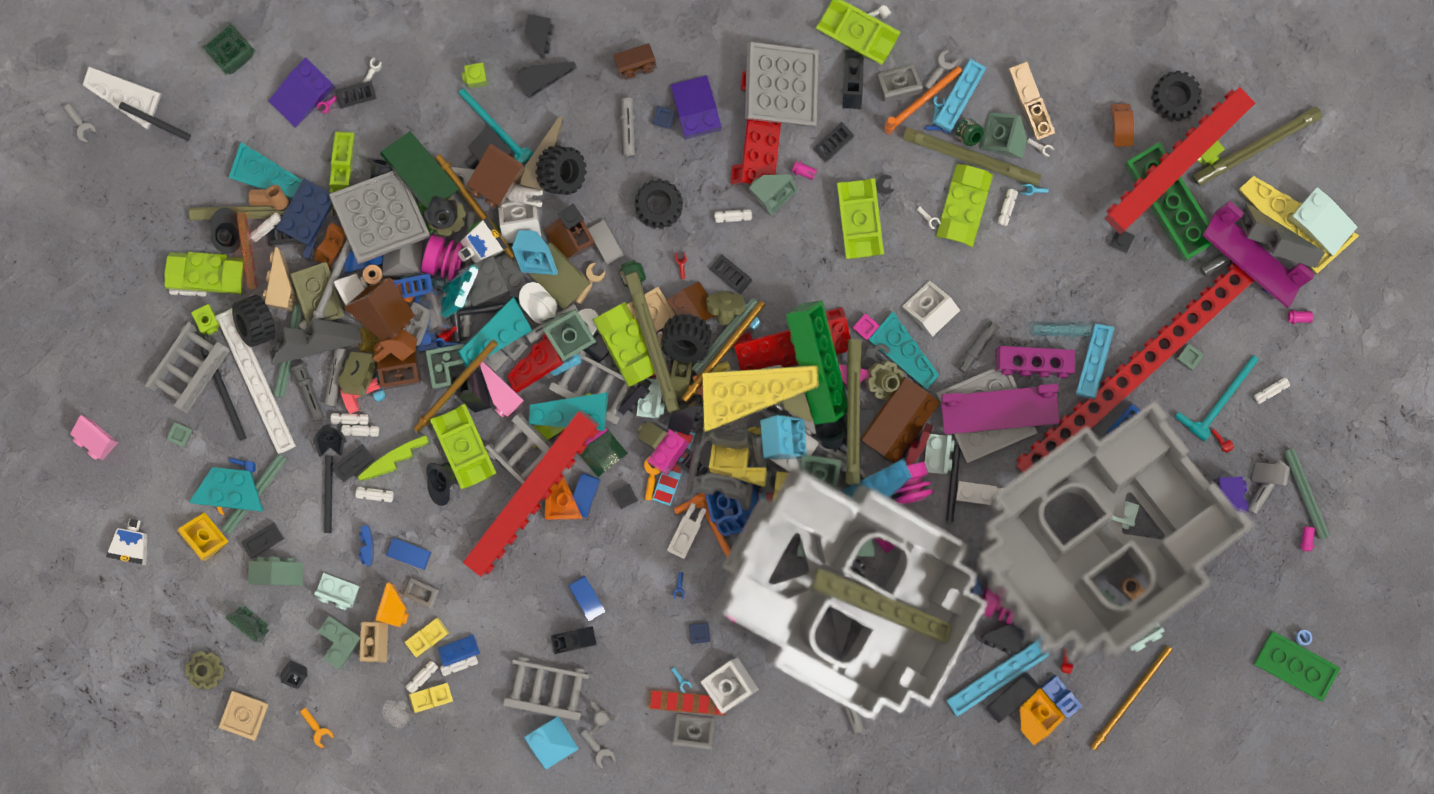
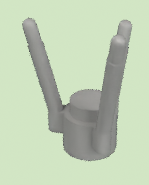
M593 701L590 704L596 711L594 714L595 725L590 730L589 736L594 734L599 725H605L609 720H618V717L609 716L607 711L600 710Z

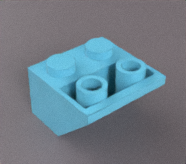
M776 415L761 420L764 458L782 460L802 458L803 455H807L804 419Z

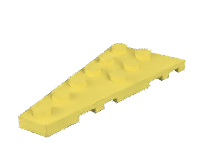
M1254 176L1239 189L1257 210L1325 251L1288 220L1302 204L1301 202H1297L1287 194L1279 192L1271 185ZM1353 232L1334 256L1325 251L1316 268L1309 266L1315 274L1320 272L1359 235Z
M818 367L703 373L705 432L818 387Z

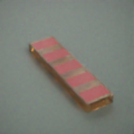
M247 212L237 213V221L247 287L255 289L258 285Z
M650 690L649 709L726 716V712L723 714L720 712L710 695Z

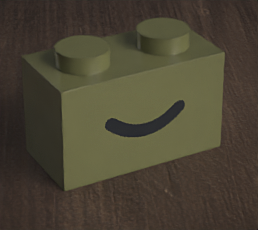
M350 353L349 358L345 361L343 373L340 374L338 379L344 394L366 395L377 367L375 360L372 358L373 354Z

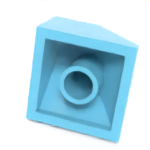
M518 230L512 249L521 272L557 275L558 271L550 249L537 231Z
M556 717L524 737L545 769H548L579 749L560 717Z

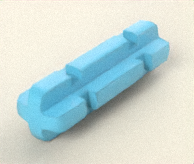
M578 354L573 355L563 361L564 364L551 371L550 374L552 373L553 376H556L581 363V356H578Z

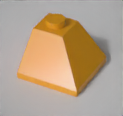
M387 583L376 620L402 627L408 621L409 613H406L407 607L396 586Z
M1039 688L1020 707L1021 731L1033 745L1047 737L1065 719V715L1042 688Z

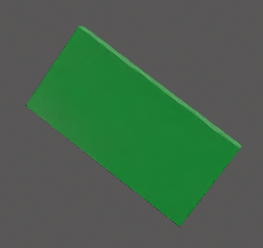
M1274 631L1269 633L1253 664L1323 702L1340 670V667Z

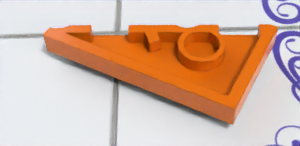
M564 477L558 485L554 484L551 490L553 492L545 500V520L582 519V515Z

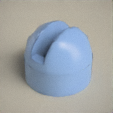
M1308 630L1299 631L1295 636L1296 643L1301 646L1310 644L1312 634Z

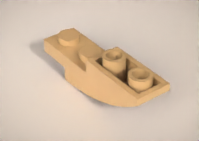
M1023 62L1008 68L1014 83L1015 92L1036 139L1039 140L1054 134V128L1043 99L1039 95L1028 63Z

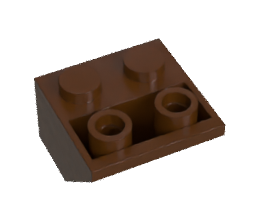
M650 43L613 54L620 79L631 80L636 77V74L643 73V75L654 72V69L657 68Z
M559 218L544 229L549 240L568 260L596 245L584 221L568 230Z
M416 348L415 352L403 361L390 353L380 362H377L381 389L421 384Z

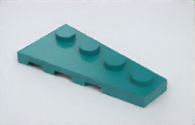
M240 142L229 175V179L260 189H268L272 185H279L285 195L293 199L303 181Z
M511 297L458 351L466 368L492 339L496 340L498 345L487 357L532 331L515 298Z
M894 311L869 338L868 341L875 347L878 344L888 346L891 351L885 354L884 349L879 350L924 389L927 390L939 376Z
M608 392L530 405L529 424L567 427L575 415L583 410L600 424L597 428L599 431H605Z

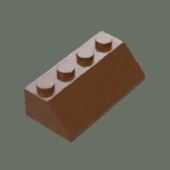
M903 377L898 389L893 391L860 440L882 458L895 464L899 462L940 402L924 389Z

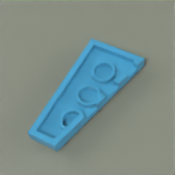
M903 459L861 480L860 484H854L844 489L843 493L845 497L851 500L860 485L870 488L889 499L912 476Z

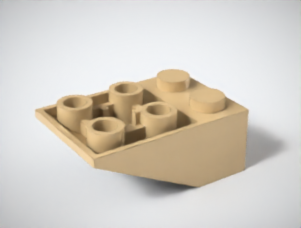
M275 247V251L271 252L270 256L272 268L267 273L266 281L269 284L268 289L264 290L263 300L272 309L292 312L296 293L289 275L290 271L285 255L279 248Z

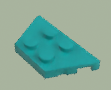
M469 266L443 286L446 297H443L441 301V316L448 318L464 307L467 300L466 296L476 276L478 267Z
M212 467L190 500L191 504L257 512L264 511L259 500L258 490L254 484L252 472Z

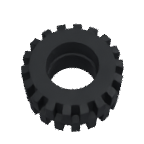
M1181 70L1164 74L1152 90L1151 99H1153L1152 106L1156 107L1155 112L1162 114L1161 117L1163 119L1169 118L1168 121L1176 120L1177 122L1187 119L1195 112L1202 99L1200 96L1202 89H1199V82L1194 81L1195 77L1193 75L1190 77L1188 72L1181 73ZM1176 86L1184 90L1187 96V101L1184 105L1176 106L1168 101L1166 91L1169 87Z
M550 146L548 149H544L542 151L543 155L538 157L539 162H536L537 170H535V174L538 175L536 179L537 182H540L539 186L544 188V191L553 194L571 195V193H576L577 189L582 187L581 183H584V176L587 174L585 158L583 155H580L581 152L573 147Z
M650 180L649 183H644L643 187L637 191V196H635V210L640 221L644 222L646 226H651L652 229H664V227L672 226L673 223L678 221L683 209L680 191L667 180ZM655 194H663L669 198L670 208L663 214H654L649 211L647 206L649 198Z
M256 294L233 303L232 316L238 334L247 346L254 347L274 339L275 325L272 314L265 301Z
M692 314L674 315L664 325L661 341L662 351H665L664 354L666 356H670V359H675L677 362H685V364H689V362L697 363V360H703V357H706L708 354L712 331L709 324H706V321L704 319L701 320L698 316L694 317Z

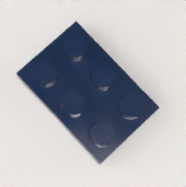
M303 179L276 229L310 247L333 207L329 197L331 192Z

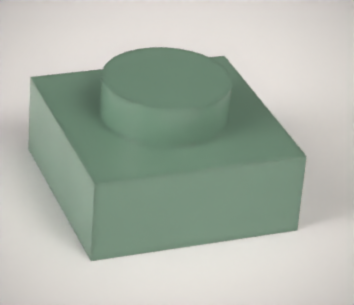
M1187 344L1177 360L1192 371L1204 354L1191 344Z
M174 422L166 440L185 448L193 430Z

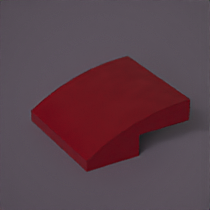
M925 424L921 440H913L906 466L913 464L924 450L933 428L932 424Z

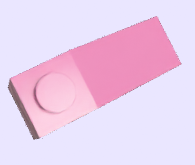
M482 362L480 367L493 404L497 407L495 411L502 418L505 415L510 418L524 403V400Z

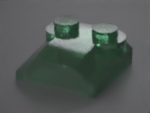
M232 23L205 46H202L226 75L233 74L253 57L255 51Z
M608 428L607 432L587 444V448L580 455L598 478L628 454Z
M239 606L234 613H230L225 617V619L255 643H261L269 632L268 624L261 618L257 620L253 617L254 612L246 606L243 608Z

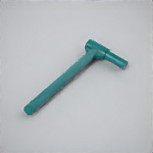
M462 88L458 94L490 125L495 133L516 154L515 159L524 166L534 153L529 148L521 149L474 98Z
M1252 355L1202 423L1191 421L1181 412H1178L1175 418L1205 442L1211 434L1208 428L1259 359Z

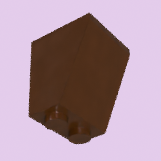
M490 143L467 183V187L470 189L469 193L476 198L479 196L486 199L485 203L492 208H495V206L501 208L525 172L524 166Z
M390 277L366 287L344 306L352 316L380 340L396 337L400 333L399 330L410 325V320L415 316Z

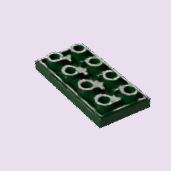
M411 131L380 153L426 209L430 208V203L434 196H438L445 201L459 190L457 185Z

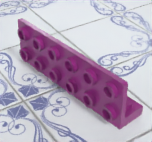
M1228 201L1215 211L1203 236L1286 308H1289L1300 287L1312 280L1315 274L1302 263H1298L1288 270L1255 240L1247 238L1244 231L1235 224L1243 216L1244 212L1231 201Z
M1058 384L969 394H942L941 406L944 434L1059 424Z

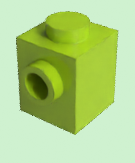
M483 63L464 66L465 71L462 72L463 82L468 84L469 89L488 85Z
M1219 141L1215 142L1197 162L1199 164L1202 163L1203 166L1207 163L1212 165L1220 159L1218 155L1225 150Z
M207 304L191 312L202 334L209 336L218 332L217 328L221 326L211 305Z

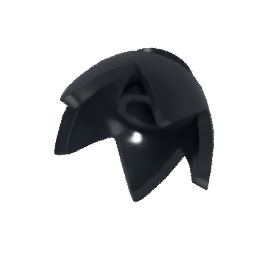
M434 196L431 200L430 208L424 211L426 220L437 229H447L453 226L458 218L456 201L454 199L444 201L442 198ZM440 214L446 215L444 219L439 218Z
M330 424L320 428L313 439V444H316L319 457L329 448L341 456L344 443L347 442L343 432Z

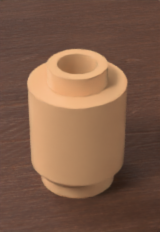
M369 265L363 271V278L369 285L384 280L382 270L376 265ZM372 272H376L375 277H369Z

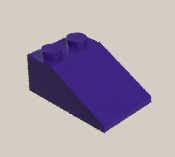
M305 57L292 70L268 102L296 128L317 107L318 103L322 102L335 89V86Z
M707 75L671 84L685 140L722 130Z

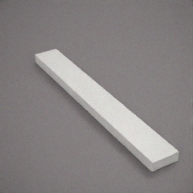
M232 309L216 315L277 453L282 454L295 448L296 444L252 347L244 343L237 332Z

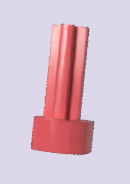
M378 378L371 380L366 394L381 388ZM341 389L340 392L348 412L352 414L359 411L360 407L357 398L361 396L344 394Z

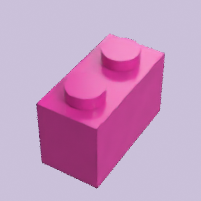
M669 430L648 462L667 476L689 444L685 439Z

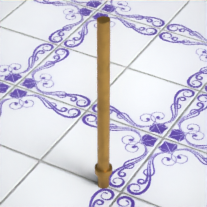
M441 154L435 157L441 168L457 185L459 192L480 220L488 218L506 244L507 248L504 252L510 259L514 258L515 254L512 248L453 171L450 162L447 163Z
M762 301L757 303L692 385H688V390L681 397L684 402L687 403L693 394L696 395L698 393L697 389L703 383V373H711L766 306L765 303Z
M492 339L428 412L420 416L419 422L413 427L416 432H420L424 426L430 424V419L498 345L496 340Z
M1166 645L1100 733L1095 735L1096 738L1090 745L1093 750L1096 751L1102 742L1105 743V738L1172 652V648Z

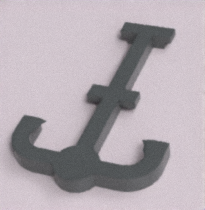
M878 344L874 348H868L866 354L861 358L862 369H868L864 363V360L868 357L881 364L882 362L877 357L876 351L884 349L885 354L891 351L888 346Z

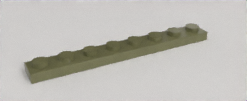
M815 570L811 589L943 644L948 642L952 624L824 570Z

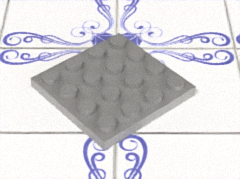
M755 42L747 43L745 119L810 127L817 126L819 51Z
M394 170L329 194L358 264L430 237L411 190Z
M995 368L937 392L936 396L941 405L942 394H969L1018 388L1012 375H1001V372H995ZM1035 426L956 433L954 437L967 464L1035 435L1037 431Z

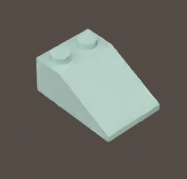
M1318 187L1309 194L1288 219L1331 256H1334L1357 229L1353 221Z

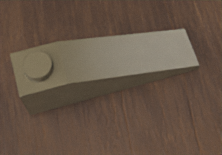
M558 117L526 164L525 172L519 179L520 186L539 189L544 192V188L539 186L540 182H537L536 179L538 177L535 174V170H537L536 162H539L538 157L543 155L542 151L544 149H548L550 146H557L564 121L563 117Z

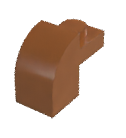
M1111 104L1114 147L1133 146L1134 115L1130 104Z
M331 223L327 229L325 239L316 250L314 260L318 263L327 262L329 269L338 260L347 239L342 227Z
M400 329V333L393 339L388 337L379 340L374 345L372 358L380 362L388 354L392 353L403 361L415 352L417 338L409 332Z

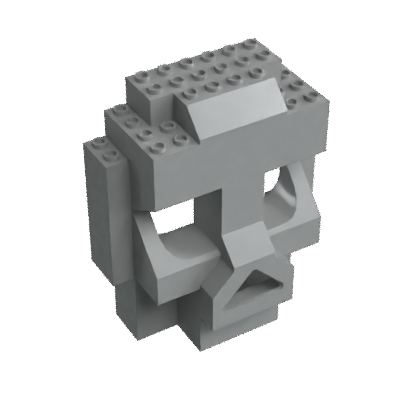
M1156 401L1100 442L1088 427L1084 428L996 493L990 504L992 506L990 508L999 517L990 522L985 528L981 538V546L985 552L979 556L977 568L983 575L986 574L989 577L988 588L993 594L997 593L1001 598V605L1006 610L1009 609L1012 612L1014 622L1018 626L1022 625L1025 629L1024 634L1030 641L1039 642L1038 647L1044 654L1048 653L1051 656L1064 647L1067 658L1071 662L1074 660L1077 664L1101 646L1100 650L1106 657L1115 658L1203 592L1211 582L1200 568L1247 534L1254 526L1243 510L1237 512L1214 482L1210 485L1186 456L1189 450L1166 423L1167 415ZM1074 493L1081 496L1090 505L1100 520L1063 546L1046 524L1043 510L1049 501L1061 494ZM1130 493L1135 497L1164 534V539L1122 533L1123 523L1114 521L1112 518L1115 516L1123 519L1126 494ZM1128 554L1146 578L1147 588L1142 595L1130 604L1120 607L1110 604L1090 580L1113 562Z
M791 468L773 502L771 503L763 499L759 500L722 566L733 574L714 608L772 640L770 647L763 657L764 659L873 719L880 712L882 703L902 712L908 707L911 696L929 706L937 700L941 686L946 683L948 673L956 665L960 651L966 647L967 639L974 632L979 617L984 614L987 602L969 592V589L975 585L978 574L959 563L965 557L968 545L870 488L859 485L850 500L806 473ZM799 533L808 572L770 584L769 579L793 535ZM872 537H881L901 548V555L897 566L884 590L848 570L861 545ZM815 570H824L952 624L948 642L943 644L811 589ZM828 605L864 625L852 648L841 661H837L821 652L814 642L816 626Z

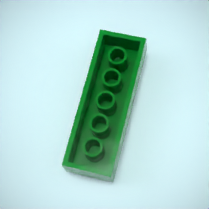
M1159 142L1127 161L1124 166L1134 182L1140 177L1144 180L1148 176L1146 172L1153 165L1157 167L1161 163L1159 159L1166 152ZM1180 177L1150 208L1183 262H1186L1213 244L1203 236L1209 221L1182 177Z
M823 300L802 303L786 314V322L790 327L791 341L795 347L796 361L799 366L818 367V387L806 391L805 396L810 405V413L814 424L835 422L848 412V399Z

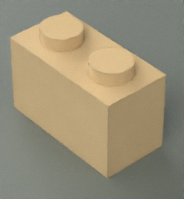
M361 622L360 661L387 663L388 624Z

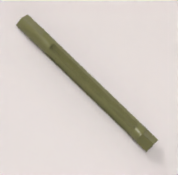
M1315 106L1292 121L1194 174V181L1199 187L1239 163L1323 118L1321 110Z
M909 127L906 128L903 136L905 141L924 146L1026 184H1032L1035 187H1038L1041 179V174L938 139Z
M289 205L282 210H275L272 206L190 207L189 218L190 221L211 220L213 214L221 208L232 209L239 216V219H245L244 214H247V219H267L274 213H278L283 217ZM333 209L330 210L328 216H333Z
M638 273L626 275L625 279L663 400L666 403L668 412L680 410Z
M848 339L846 484H860L861 340Z

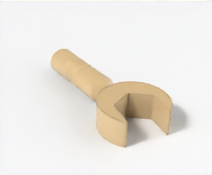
M592 263L587 267L586 275L591 284L576 298L575 301L579 304H582L592 287V283L601 282L605 277V271L600 276L593 275L591 269L596 263Z

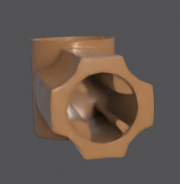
M272 185L268 189L250 190L248 194L251 206H272L275 210H282L289 203L287 196L279 185Z
M1124 578L1119 584L1121 592L1126 594L1132 601L1146 591L1134 578ZM1128 581H1131L1134 585L1133 590L1130 592L1125 588Z

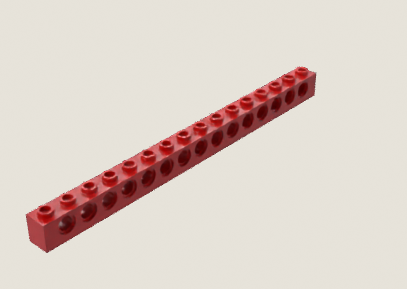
M1235 263L1227 268L1229 272L1225 276L1223 274L1219 275L1214 280L1215 285L1211 289L1207 286L1200 293L1202 297L1199 300L1195 301L1193 299L1185 306L1187 310L1183 314L1181 312L1176 314L1171 319L1173 323L1169 327L1165 324L1157 332L1159 334L1157 338L1153 339L1151 337L1143 344L1145 348L1141 352L1138 350L1129 357L1131 361L1127 365L1122 363L1115 370L1117 374L1114 377L1108 376L1102 381L1103 387L1098 390L1096 399L1089 398L1084 404L1080 401L1073 408L1075 412L1071 416L1066 414L1059 420L1060 426L1056 429L1052 427L1044 434L1046 438L1042 442L1037 440L1030 447L1032 451L1028 455L1024 452L1016 459L1018 464L1015 467L1021 474L1025 473L1035 465L1031 461L1033 455H1039L1042 460L1052 453L1046 450L1047 442L1054 443L1056 450L1084 428L1088 427L1091 429L1245 290L1254 279ZM1230 276H1235L1238 279L1236 286L1230 283ZM1216 289L1223 290V298H1218L1216 296ZM1205 301L1209 303V311H1204L1202 309V302ZM1188 314L1196 317L1195 324L1188 322ZM1174 327H1179L1182 330L1180 337L1174 335ZM1160 340L1167 341V349L1160 348ZM1147 352L1153 354V362L1146 361L1145 354ZM1132 365L1139 367V375L1132 374ZM1118 378L1125 380L1126 386L1124 388L1118 387L1116 383ZM1103 391H1109L1112 394L1110 401H1106L1102 397ZM1091 403L1095 404L1098 408L1095 414L1088 410V406ZM1076 416L1083 418L1084 423L1082 426L1075 425L1074 418ZM1061 429L1069 431L1068 439L1061 438Z

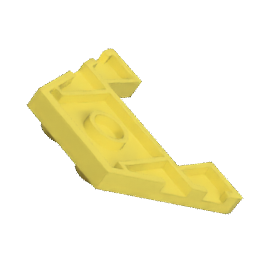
M755 426L748 428V431L755 435H762L761 427L757 429ZM712 443L709 463L710 472L765 486L766 468H748L749 448L733 449L717 446Z

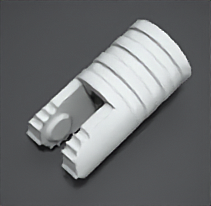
M515 185L508 199L512 202L542 207V201L532 198L533 195H542L543 190Z

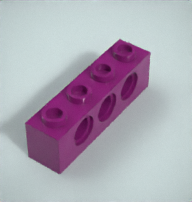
M999 346L995 349V372H1001V375L1005 376L1020 373V376L1024 377L1038 374V377L1042 378L1057 375V378L1065 379L1075 373V350ZM1013 357L1019 360V366L1014 365ZM1032 358L1038 361V367L1032 365ZM1051 359L1057 363V368H1053L1050 365Z

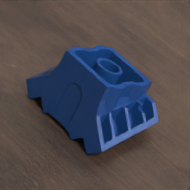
M738 480V482L746 486L745 481ZM756 484L753 485L749 510L742 509L739 499L724 497L721 491H715L713 495L705 493L711 523L716 522L717 529L723 536L742 532L759 502Z

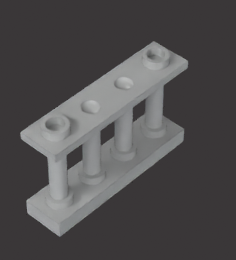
M189 322L181 329L180 335L155 372L148 377L145 385L153 391H156L159 387L175 398L176 403L174 406L185 413H188L230 351V349L219 342L216 345H212L195 334L198 328ZM190 340L209 352L205 361H201L185 350ZM179 356L198 367L194 377H190L174 366ZM168 372H171L187 383L183 393L178 392L163 382Z
M578 352V356H581L580 360L589 363L590 367L577 391L575 390L572 393L567 390V384L577 366L566 370L561 381H558L557 384L552 382L549 390L565 399L584 396L583 394L597 368L607 373V376L597 394L607 392L614 377L624 382L611 409L609 408L606 414V421L618 426L621 419L617 417L619 414L617 412L631 386H627L622 375L586 357V352ZM637 383L632 385L634 388L639 386Z
M519 413L512 419L515 424L510 432L496 446L490 443L485 448L492 459H497L523 485L552 447V444ZM519 432H524L528 436V441L508 459L501 451ZM537 445L542 450L541 455L522 473L515 464L532 446ZM572 466L569 470L566 468L563 473L568 474L569 472H571L574 466Z
M518 657L517 660L512 661V664L518 665L513 693L510 695V698H505L503 706L578 721L581 720L582 713L578 712L577 704L582 679H589L590 676L586 674V670L575 668L574 671L529 663V659ZM526 666L537 668L531 699L529 698V702L521 701L522 697H520ZM545 670L556 672L552 696L548 706L541 705L539 700ZM564 674L575 676L570 704L567 706V709L559 708L558 704Z

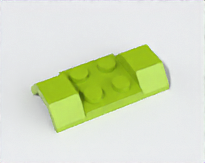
M832 0L816 27L817 30L828 35L833 40L880 65H883L901 33L844 0Z
M956 164L937 231V238L953 240L973 248L993 174L969 165Z
M875 178L837 183L846 259L884 255Z
M170 252L167 256L164 273L165 288L242 294V276L247 259L228 257L222 254Z
M626 302L592 319L628 387L655 374L641 327L636 318L633 317Z
M466 404L446 414L430 419L461 489L471 487L497 474Z

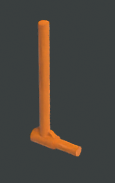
M957 66L897 117H889L883 129L884 133L887 135L892 134L896 126L963 72L962 69Z
M699 493L691 500L673 508L676 515L688 510L691 503L696 504V508L706 509L704 515L726 558L729 556L731 549L725 537L718 531L716 522L711 523L705 493Z

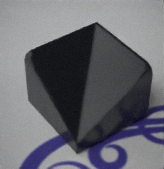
M290 660L280 674L281 683L298 689L307 677V667Z

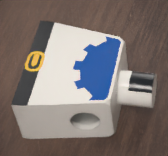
M486 217L461 240L464 248L458 252V255L462 261L472 258L475 263H478L501 253L507 246Z
M129 519L127 530L120 528L116 530L106 558L146 565L147 534L138 532L141 521Z

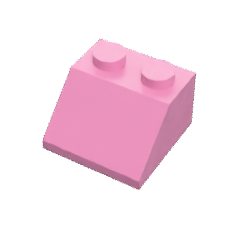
M83 415L78 418L71 432V435L74 437L73 441L81 448L84 445L89 450L87 453L95 460L97 458L104 460L118 444L114 438L94 421Z

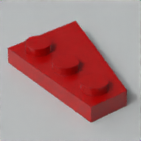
M546 333L542 335L543 339L538 344H534L531 348L532 351L527 357L521 359L507 375L514 392L522 391L564 364Z

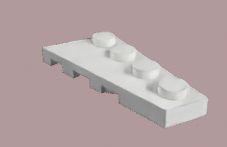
M92 67L88 68L83 82L85 87L111 103L117 109H119L118 107L122 101L151 116H154L161 96L159 92ZM121 110L143 127L149 129L150 123Z

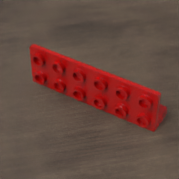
M743 71L740 90L745 92L746 71ZM747 119L742 164L732 165L730 184H752L755 179L763 175H776L781 123Z
M843 308L825 311L836 354L848 352V339H851ZM790 330L752 339L751 333L748 331L744 332L734 344L740 371L758 370L776 365H781L782 368L798 365Z

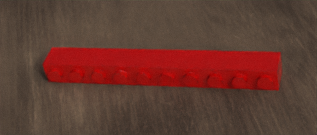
M1241 87L1235 91L1231 89L1224 96L1226 100L1222 104L1219 101L1211 108L1213 113L1210 116L1205 114L1198 121L1200 125L1196 129L1192 127L1185 134L1187 138L1184 141L1180 139L1172 146L1173 152L1170 154L1166 152L1159 159L1161 163L1157 167L1153 165L1146 172L1148 176L1144 180L1140 177L1133 184L1134 189L1131 192L1127 190L1120 197L1121 202L1118 205L1114 203L1106 210L1108 215L1104 219L1119 234H1122L1255 104Z
M583 410L575 415L463 563L480 577L485 575V573L487 575L491 573L495 567L493 565L495 560H500L507 552L505 547L508 543L510 545L514 543L518 537L516 535L518 530H523L530 522L528 517L538 512L541 508L539 503L542 499L546 500L553 492L551 490L554 484L558 485L564 478L562 473L565 469L569 470L576 462L574 460L575 456L578 453L581 455L587 448L585 443L588 439H593L598 434L599 430L597 428L600 424Z

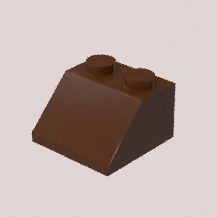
M700 282L679 291L667 299V302L677 316L680 314H692V316H698L706 322L716 317V315H712L707 311L706 300L709 296Z

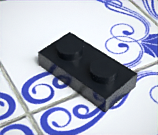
M646 378L622 403L618 411L623 415L628 410L632 412L638 405L637 400L639 398L643 400L649 394L650 390L648 388L651 382Z
M362 444L332 466L340 479L346 482L375 459L364 444Z
M274 522L241 543L250 559L283 541L284 537Z

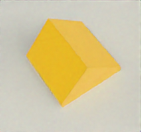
M205 512L177 530L199 558L205 561L229 542Z

